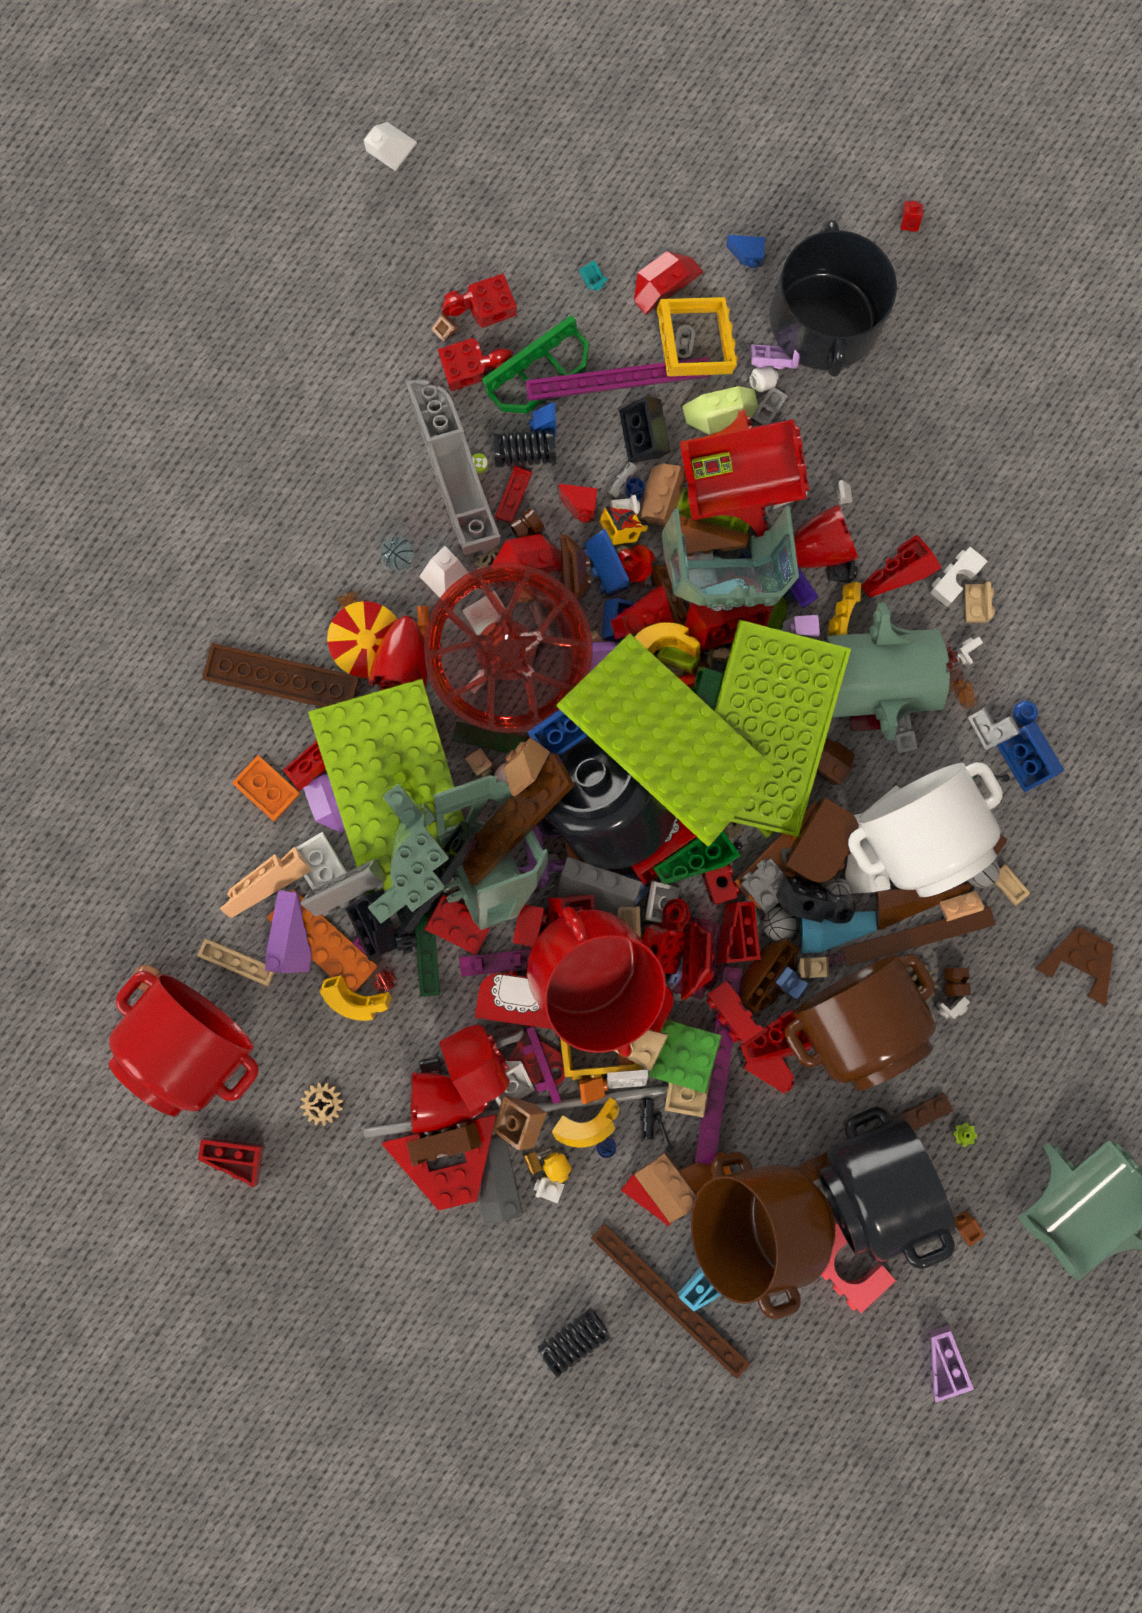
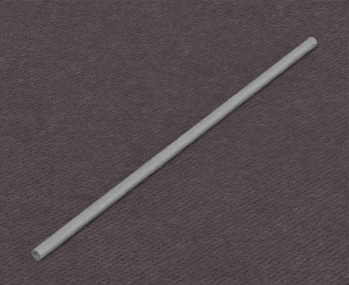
M669 1085L607 1093L605 1097L587 1104H582L581 1097L561 1100V1102L555 1104L551 1101L535 1105L545 1112L606 1104L609 1097L616 1100V1102L663 1096L667 1095ZM499 1109L483 1111L473 1119L492 1114L498 1115ZM411 1121L364 1128V1137L369 1138L411 1132Z

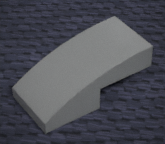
M774 387L771 388L760 403L752 419L762 425L771 424L788 395Z
M907 714L897 722L898 728L894 741L898 753L917 749L915 732L912 730L910 715Z

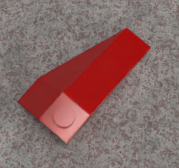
M918 534L903 543L897 549L899 553L893 559L889 557L885 561L886 566L882 570H876L861 585V588L869 598L925 579L941 568L932 550Z
M794 1010L785 1012L765 1027L764 1030L741 1045L747 1064L794 1055L785 1037L787 1026L796 1019L793 1015ZM801 1030L797 1033V1036L807 1052L812 1046Z

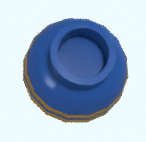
M1021 700L1013 705L1011 716L1017 725L1025 727L1037 720L1038 708L1031 701Z

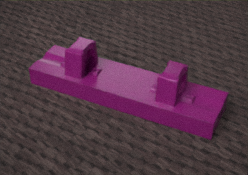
M531 949L459 957L461 977L506 972V970L527 969Z
M534 1026L527 1028L531 1044L522 1047L523 1053L526 1055L535 1052L545 1080L535 1085L537 1092L548 1089L553 1104L561 1102Z

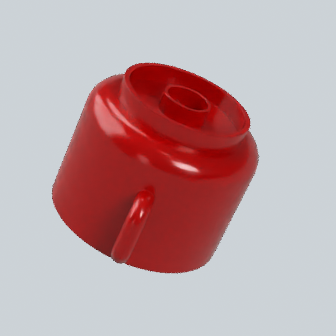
M567 906L562 910V917L552 922L539 935L529 954L527 978L530 991L555 1033L564 1042L576 1049L594 1053L618 1050L622 1057H629L632 1053L630 1044L638 1040L651 1028L661 1012L666 993L663 968L655 954L632 927L616 915L595 909L575 911L572 907Z
M140 971L135 973L117 994L115 1004L118 1011L124 1017L109 1036V1047L113 1056L108 1061V1065L115 1077L130 1092L149 1106L170 1116H178L182 1110L195 1112L208 1106L216 1095L226 1101L238 1100L256 1080L259 1067L254 1058L250 1056L254 1050V1045L250 1038L228 1015L188 985L165 974H159L156 977L148 971ZM142 983L147 984L149 987L133 1006L129 1005L128 999ZM243 1065L247 1072L233 1089H229L225 1084L237 1069Z

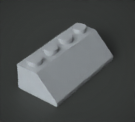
M567 857L557 895H594L595 908L618 915L619 907H635L643 883Z
M375 858L309 891L300 903L315 917L321 914L326 916L333 912V908L337 906L342 908L350 903L349 900L355 897L358 900L367 895L366 892L371 889L373 891L379 890L384 886L383 883L387 877Z

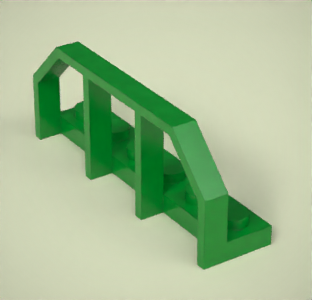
M570 315L482 378L486 395L501 412L527 414L546 400H534L526 405L503 404L492 393V391L498 390L506 381L513 379L516 374L525 383L529 379L522 370L527 369L531 363L543 356L561 376L580 374L586 371L589 342L577 330L576 319ZM574 336L584 347L582 364L568 374L548 351L559 346L567 337Z

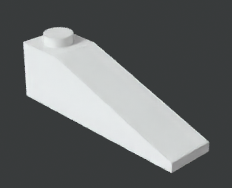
M864 813L854 815L857 821ZM868 839L861 840L860 845L870 862L878 861L879 859ZM852 853L847 855L848 861L844 876L845 881L850 886L851 894L891 889L889 876L885 870L875 875L867 874L859 867Z

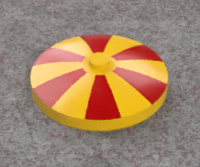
M369 601L356 602L344 607L333 618L328 629L327 644L334 662L350 675L369 678L378 647L390 627L398 620L397 617L383 605Z

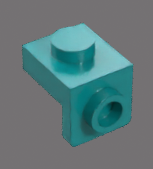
M595 260L578 270L588 290L595 289V291H598L605 286L604 282L608 280L607 277L603 276Z

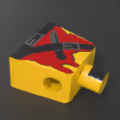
M605 507L599 521L602 528L606 529L613 545L636 542L640 533L646 532L648 528L647 521L639 520L635 512L630 509Z

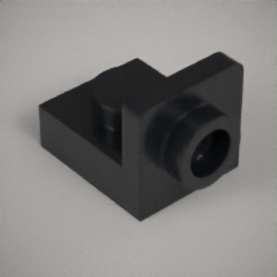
M855 560L850 561V563L846 562L829 566L828 581L851 583L853 578H856L858 567L855 566Z

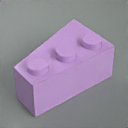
M949 1324L931 1330L930 1340L935 1402L974 1390Z

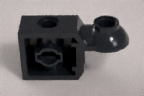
M784 876L776 894L786 914L822 923L824 919L836 924L848 923L853 918L856 910L855 901L852 897L831 894L829 889L822 888L819 883L803 881L797 876Z

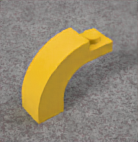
M654 624L643 629L635 636L652 654L664 647L678 648L695 659L700 654V643L696 638L689 637V629L680 624Z
M342 975L324 979L319 990L325 1002L335 1012L344 1017L360 1021L373 1020L376 1012L388 1010L392 1000L390 992L373 996L358 995L349 989Z
M609 1097L600 1113L593 1120L585 1123L574 1122L562 1115L552 1130L555 1140L567 1146L577 1148L590 1147L602 1142L615 1130L612 1120H615L619 1114L618 1104L616 1100Z

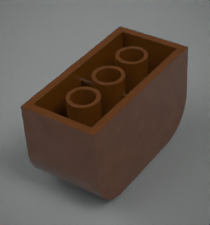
M829 799L819 800L801 829L799 836L792 844L791 851L787 853V862L783 863L782 861L779 867L801 878L803 881L820 883L830 880L837 871L840 872L846 864L844 859L847 854H851L848 839L859 828L857 819L852 813Z

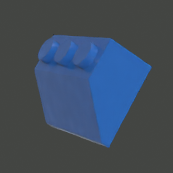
M603 529L584 543V551L586 556L589 555V560L592 564L590 569L594 578L598 577L600 581L598 587L602 595L606 594L607 598L627 590L629 578L606 529Z
M558 710L528 731L532 739L550 752L548 757L552 753L561 755L588 736L561 710Z
M1036 721L1019 729L1021 733L996 745L1024 793L1065 771Z

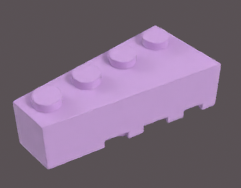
M818 615L794 616L783 622V631L817 640L820 635Z

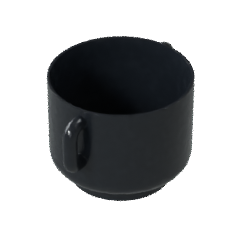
M829 220L823 232L811 235L801 241L790 252L784 263L770 307L771 329L780 348L791 359L793 358L794 350H796L800 356L799 364L811 369L828 371L832 377H837L843 368L849 367L861 360L876 343L895 303L897 280L889 258L879 246L866 237L853 232L839 230V225L835 220Z
M586 736L559 755L574 786L536 824L542 833L546 835L561 834L581 860L602 869H622L636 865L649 858L663 845L673 828L675 816L594 740Z
M873 1107L850 1117L845 1123L844 1128L847 1139L829 1149L827 1153L828 1166L818 1170V1175L833 1215L853 1253L858 1255L866 1251L870 1257L880 1262L889 1261L904 1254L908 1263L919 1269L928 1268L947 1260L955 1250L954 1239L951 1233L955 1232L953 1213L937 1172L912 1127L903 1117L893 1119L890 1113L882 1107ZM875 1119H880L882 1125L858 1134L857 1127ZM940 1239L942 1243L941 1248L923 1256H918L915 1251L916 1248Z

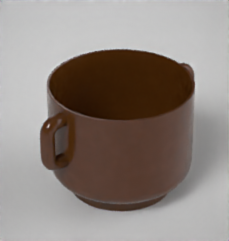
M898 954L883 958L841 979L797 1007L793 1011L796 1019L787 1026L785 1031L787 1043L802 1065L813 1068L822 1064L828 1076L838 1083L851 1082L856 1091L879 1085L911 1068L932 1052L933 1047L929 1039L936 1030V1020L925 1001L934 992L933 979L923 962L915 955L907 954L899 957ZM906 967H912L922 984L921 990H918ZM801 1030L815 1052L812 1055H808L797 1036V1033Z
M741 1152L718 1155L711 1162L713 1179L702 1186L692 1208L691 1236L698 1263L710 1284L725 1298L741 1304L758 1301L762 1313L770 1319H780L793 1315L799 1310L801 1305L798 1289L815 1282L824 1273L830 1261L836 1232L831 1206L823 1192L806 1175L793 1167L772 1164L753 1169L749 1158ZM734 1164L739 1165L741 1172L725 1175L723 1167ZM786 1293L787 1303L777 1306L772 1305L770 1297Z

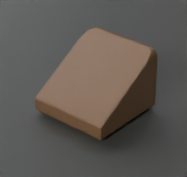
M441 315L431 330L445 342L459 329V326L449 316Z

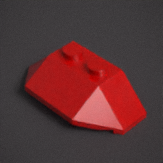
M666 251L638 272L634 302L646 315L659 305L661 299H668L700 276L703 270L693 258Z
M542 534L506 540L491 565L496 582L500 583L562 570L561 551Z
M692 921L684 928L686 940L683 950L681 1000H686L712 980L714 970L712 969L714 952L711 933L695 921Z

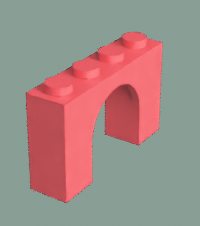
M835 1220V1242L830 1261L822 1276L826 1281L830 1278L834 1283L833 1289L840 1296L844 1294L848 1298L846 1303L853 1311L857 1309L862 1313L896 1280L879 1262L858 1280L849 1281L839 1277L835 1271L834 1260L837 1252L847 1241Z

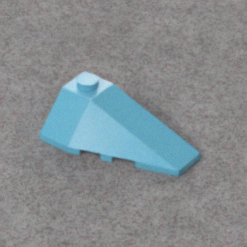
M876 911L855 912L851 921L845 924H836L825 919L822 923L799 917L801 954L821 953L877 931Z

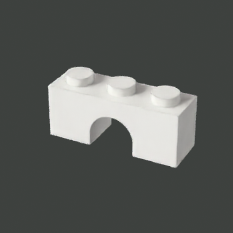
M969 547L967 551L962 550L956 556L958 561L954 565L950 563L943 571L946 575L942 579L938 577L931 585L933 590L930 593L946 607L963 590L956 582V575L964 574L972 579L987 563V560L972 547Z

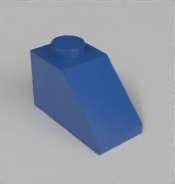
M728 235L726 247L743 265L750 268L762 267L765 237Z
M550 403L534 411L533 419L529 420L530 431H535L537 434L538 430L544 432V430L554 429L556 437L555 403Z

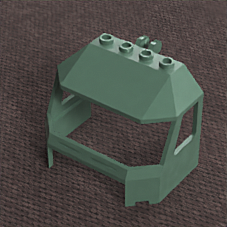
M489 775L433 795L437 834L441 847L458 826L455 825L445 829V814L472 805L465 822L469 824L475 835L486 824L476 819L488 799L505 804L512 796L508 783L499 781L497 777ZM533 830L525 836V839L537 861L534 870L521 874L511 852H509L478 885H471L461 865L454 872L453 877L455 881L449 882L442 889L443 892L448 893L459 888V891L449 894L446 899L449 903H454L463 897L474 923L480 930L519 916L521 909L537 887L548 863V849L542 850Z

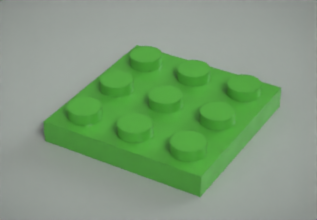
M666 1020L661 1033L669 1035L648 1076L706 1094L722 1036Z

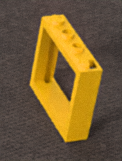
M725 297L660 300L657 314L667 376L733 373L735 367H737L738 356L735 355L734 351L735 339L732 338V322L729 321L730 309L727 308ZM716 313L724 362L678 363L671 314Z
M560 1038L565 1077H571L572 1080L582 1079L584 1075H590V1078L602 1077V1074L644 1069V1067L637 1063L573 1069L570 1045Z

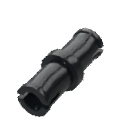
M653 1098L642 1099V1116H640V1121H642V1139H654V1121H656V1117L654 1116Z

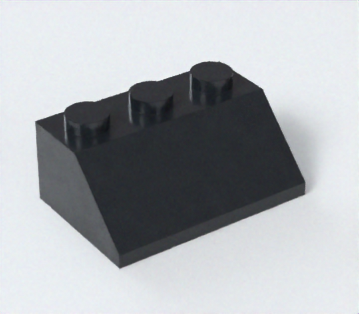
M645 396L619 410L628 462L635 463L658 459L671 453L661 399Z

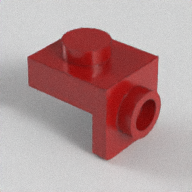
M917 201L904 202L903 218L900 225L901 230L919 231L923 217V204Z

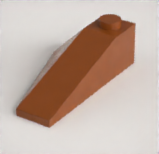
M679 516L681 533L685 535L682 541L684 557L693 556L694 552L704 551V554H709L712 550L719 548L722 551L747 547L749 534L698 519L692 520V517Z

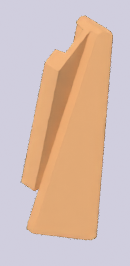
M296 847L292 848L281 860L274 854L229 890L227 895L230 899L220 909L228 917L233 918L311 872V867Z

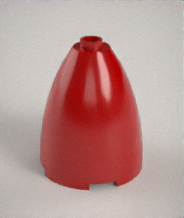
M839 504L814 516L793 533L799 568L829 567L859 558Z
M402 616V618H399L390 627L378 647L368 683L370 686L378 685L381 688L380 690L423 679L426 689L428 676L427 653L422 633L413 617Z
M412 1072L410 1102L412 1133L433 1132L451 1128L458 1123L473 1119L482 1113L484 1108H487L488 1103L470 1112L449 1076Z

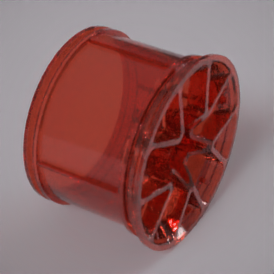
M502 563L488 565L467 573L458 579L443 593L436 603L425 632L424 656L427 675L439 699L460 718L477 727L494 732L516 733L529 731L560 710L557 707L558 703L589 674L592 662L593 648L590 626L576 597L566 586L550 574L522 564ZM489 587L516 589L506 609L502 607ZM481 589L499 616L481 634H475L453 612V608L465 595ZM522 592L534 597L550 612L537 631H529L524 625L513 621L512 611ZM447 618L451 619L469 637L468 641L444 648L440 647L441 634ZM554 619L560 629L562 638L550 637L544 634ZM541 642L564 645V666L559 681L535 672L532 667L536 655V646ZM474 647L478 662L484 670V675L458 689H454L444 673L441 658L445 654ZM518 677L525 679L530 706L529 712L520 716H497L494 713L495 681L497 679L511 680ZM533 679L556 687L550 697L538 708ZM487 682V712H482L472 707L461 698V695Z

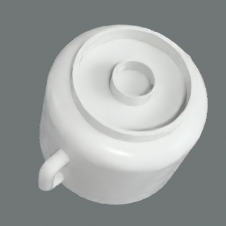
M976 762L965 766L964 763H957L941 768L897 790L862 814L857 821L860 828L855 830L848 839L849 849L863 872L875 875L885 870L893 884L902 890H916L919 897H929L947 891L977 875L996 859L997 854L993 847L1000 838L1001 830L991 809L996 807L1002 799L1003 792L991 769L984 763ZM976 774L981 776L990 792V796L986 799L983 798L972 778ZM865 838L868 839L879 859L874 863L870 862L860 845V841Z

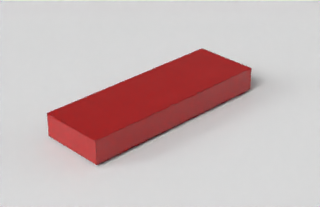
M514 466L495 514L496 519L507 523L514 521L531 479V471Z
M632 1174L621 1191L666 1225L670 1226L671 1223L636 1176Z

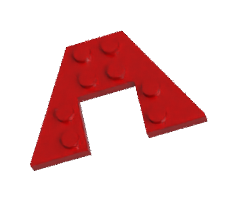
M492 1114L467 1121L468 1124L476 1122L482 1144L478 1148L464 1152L467 1162L430 1170L428 1161L412 1166L406 1143L422 1137L421 1133L383 1141L382 1145L438 1211L476 1202L497 1115Z

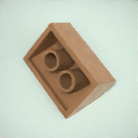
M663 463L651 468L640 503V512L637 514L639 520H646L648 524L665 527L673 510L677 508L686 480V474L681 466Z
M666 1150L634 1173L670 1223L692 1210L698 1193Z

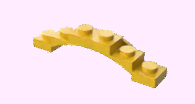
M853 582L843 585L842 601L836 602L835 615L832 619H829L827 636L847 635L852 609L855 603L860 602L861 583Z

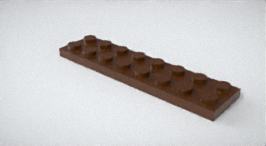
M211 643L202 677L204 681L317 707H325L355 698L360 679L357 676L215 643Z
M552 753L546 759L535 781L515 797L512 795L475 834L478 840L476 846L468 853L462 864L471 885H478L574 786L558 754Z

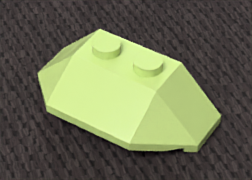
M739 386L700 395L682 406L686 424L708 435L718 433L730 426L737 418L738 411L745 410L746 416L752 418L759 407L755 390Z

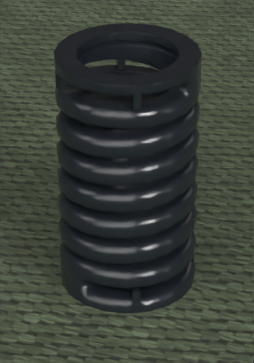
M554 429L544 430V432L538 430L537 434L535 431H530L529 434L527 431H524L522 435L521 432H516L515 437L513 432H509L508 441L506 433H493L495 467H504L505 464L508 467H511L512 464L518 466L520 463L522 466H525L527 462L529 465H533L534 461L536 465L541 464V459L543 464H548V462L556 464Z
M591 1307L584 1314L580 1315L586 1329L578 1318L573 1321L580 1334L572 1323L567 1325L575 1340L568 1330L563 1327L561 1329L563 1336L560 1332L555 1333V1338L550 1337L548 1339L553 1349L546 1341L538 1346L542 1358L556 1377L566 1372L568 1366L573 1367L575 1362H580L581 1357L585 1358L588 1353H592L594 1348H599L600 1344H604L611 1339L607 1328Z

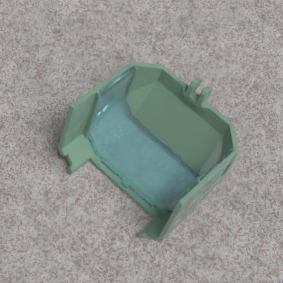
M790 506L785 507L771 529L764 532V536L756 538L753 535L749 538L752 558L721 559V557H714V559L687 560L685 535L681 533L679 508L673 510L662 531L664 559L673 593L675 596L700 606L706 605L709 608L718 605L734 607L738 604H745L748 607L757 604L772 606L786 594L799 577Z

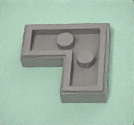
M983 708L968 717L985 750L1021 733L1012 716L995 724L987 708Z

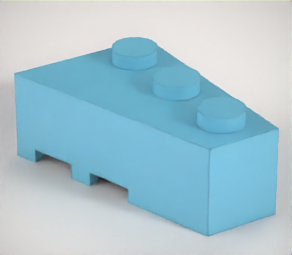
M701 1267L678 1291L679 1298L693 1311L698 1310L721 1295L710 1284Z

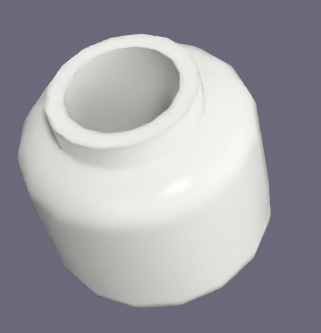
M771 366L755 368L749 377L750 385L758 392L770 390L777 384L778 373Z

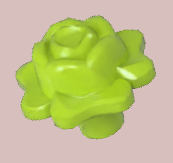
M968 1123L957 1125L955 1127L957 1131L953 1132L956 1143L961 1144L963 1147H966L968 1144H974V1139L977 1138L974 1126H969Z

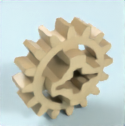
M319 1082L317 1088L311 1085V1092L305 1090L304 1093L307 1097L301 1098V1101L305 1102V1104L300 1106V1108L306 1110L302 1115H309L308 1122L314 1119L315 1125H318L320 1121H322L323 1126L327 1125V1120L330 1123L334 1122L333 1116L338 1118L340 1115L337 1111L343 1110L339 1103L344 1102V1099L338 1098L341 1092H335L336 1086L329 1088V1083H326L323 1087L322 1083ZM316 1092L315 1100L310 1102L312 1095ZM326 1092L330 1093L333 1098L330 1099L326 1096ZM321 1099L322 1102H330L329 1104L324 1106L323 1109L322 1106L315 1105L318 1102H320ZM334 1106V1110L328 1116V1109ZM311 1109H314L316 1112H318V1116H316L311 1111Z

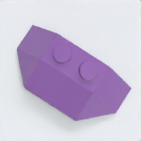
M325 769L323 773L316 776L303 789L315 821L343 833L346 831Z

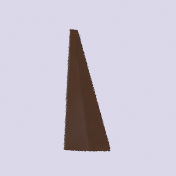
M971 884L957 885L947 891L929 897H919L916 890L875 892L877 929L886 928L940 904L941 901L966 893L971 890Z

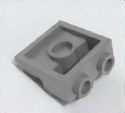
M764 858L756 865L758 869L754 873L749 871L741 878L743 882L740 884L765 914L779 903L776 894L784 878L783 872L771 858L769 860Z

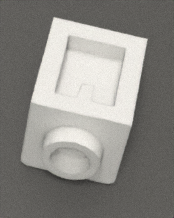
M632 495L629 499L611 500L610 507L633 510L636 516L640 512V503L637 501L636 495Z
M542 1176L541 1180L537 1179L533 1190L537 1191L536 1197H542L558 1204L565 1184L558 1181L551 1182L548 1177Z

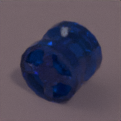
M636 477L629 479L626 483L625 495L628 499L632 495H636L637 500L641 499L644 493L643 481Z
M607 1137L597 1144V1152L601 1157L610 1158L615 1154L616 1144L612 1138Z

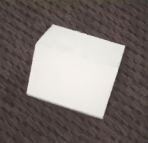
M652 881L650 883L644 921L661 924L665 904L669 900L679 897L680 888Z

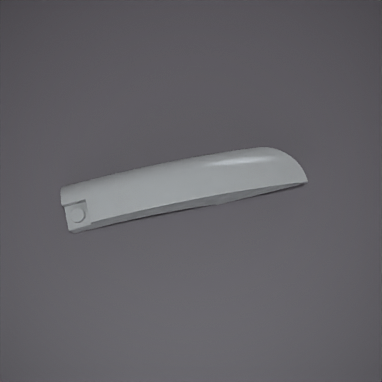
M406 381L418 425L444 503L464 555L482 550L483 554L489 552L499 544L500 535L484 495L453 401L442 387H436L430 384L429 381Z

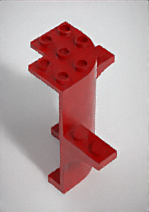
M740 410L735 421L724 430L709 436L680 442L688 484L692 520L720 515L733 516L747 522L754 529L757 537L764 536L765 531L769 530L767 520L763 521V516H766V506L807 499L806 491H809L806 463L802 449L800 428L795 426L794 419L752 427L750 416H746L745 410ZM724 452L730 453L733 472L695 479L692 459Z

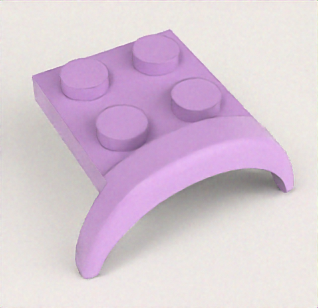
M751 344V362L756 367L773 366L777 369H783L784 367L797 369L800 356L796 350H794L793 358L791 359L780 346Z

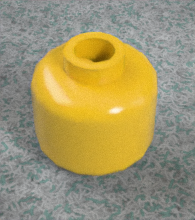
M554 1152L544 1159L545 1162L542 1167L551 1182L558 1181L562 1183L569 1178L568 1174L571 1172L572 1167L564 1154Z

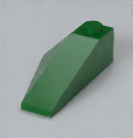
M722 831L709 846L697 838L653 869L665 885L723 868L741 855L724 831Z

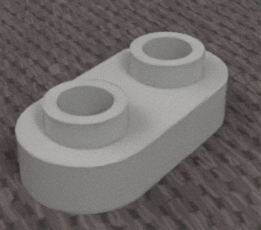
M681 325L675 335L678 361L687 360L692 354L695 331L689 325Z
M512 1023L492 1030L487 1035L492 1034L497 1048H500L507 1044L518 1042L523 1038L525 1032L522 1025Z

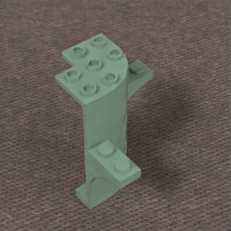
M886 602L878 603L877 609L873 613L874 624L870 628V633L826 637L827 643L851 648L832 717L876 714L877 720L881 723V731L885 734L886 739L895 740L898 728L897 722L905 715L919 711L944 710L950 683V672H947L946 663H949V658L939 629H901L890 622L891 614Z
M399 783L382 796L400 818L401 823L396 830L391 860V879L393 885L368 907L380 923L384 922L405 905L413 912L444 888V884L433 870L448 860L447 854L426 829V826L436 820V817L425 803L419 806Z
M1109 1140L1080 1166L1076 1167L1072 1161H1067L1064 1158L1066 1154L1059 1146L1055 1148L1050 1143L1043 1148L1050 1160L1051 1177L1043 1196L1019 1217V1220L1028 1232L1047 1244L1069 1275L1078 1281L1114 1254L1130 1249L1142 1251V1232L1140 1231L1142 1229V1167L1134 1161L1135 1158L1119 1143L1115 1145Z

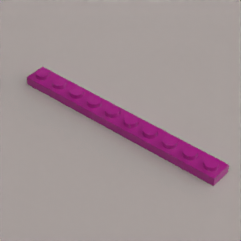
M708 357L680 360L678 363L708 362ZM664 362L526 380L525 386L528 401L708 378L711 375L667 376Z
M724 966L721 984L727 981L738 996L740 995L743 969ZM717 1017L715 1019L714 1034L721 1035L722 1038L712 1070L705 1117H701L695 1155V1162L711 1165L717 1154L733 1043L728 1035L729 1029L726 1025L722 1026Z

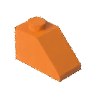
M590 1075L579 1079L582 1104L605 1097L604 1091H608L606 1079H602V1077L590 1078Z

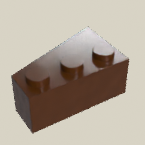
M467 1121L456 1124L455 1128L451 1127L439 1132H424L425 1136L406 1143L412 1166L419 1165L428 1160L434 1161L440 1157H449L482 1146L476 1122L468 1124Z

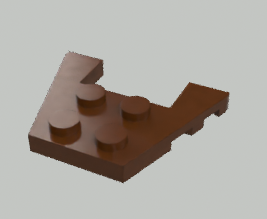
M1076 927L1035 970L1053 978L1060 962L1063 961L1096 979L1087 997L1105 1005L1114 945L1081 927Z

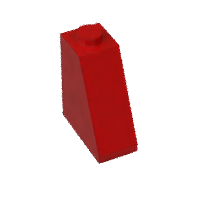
M782 1058L747 1064L746 1061L742 1067L784 1094L786 1091L789 1092L795 1083L792 1081L794 1075Z

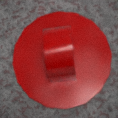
M637 545L631 549H624L618 554L630 582H642L651 574L653 570L651 565L652 561H655V557L648 547Z

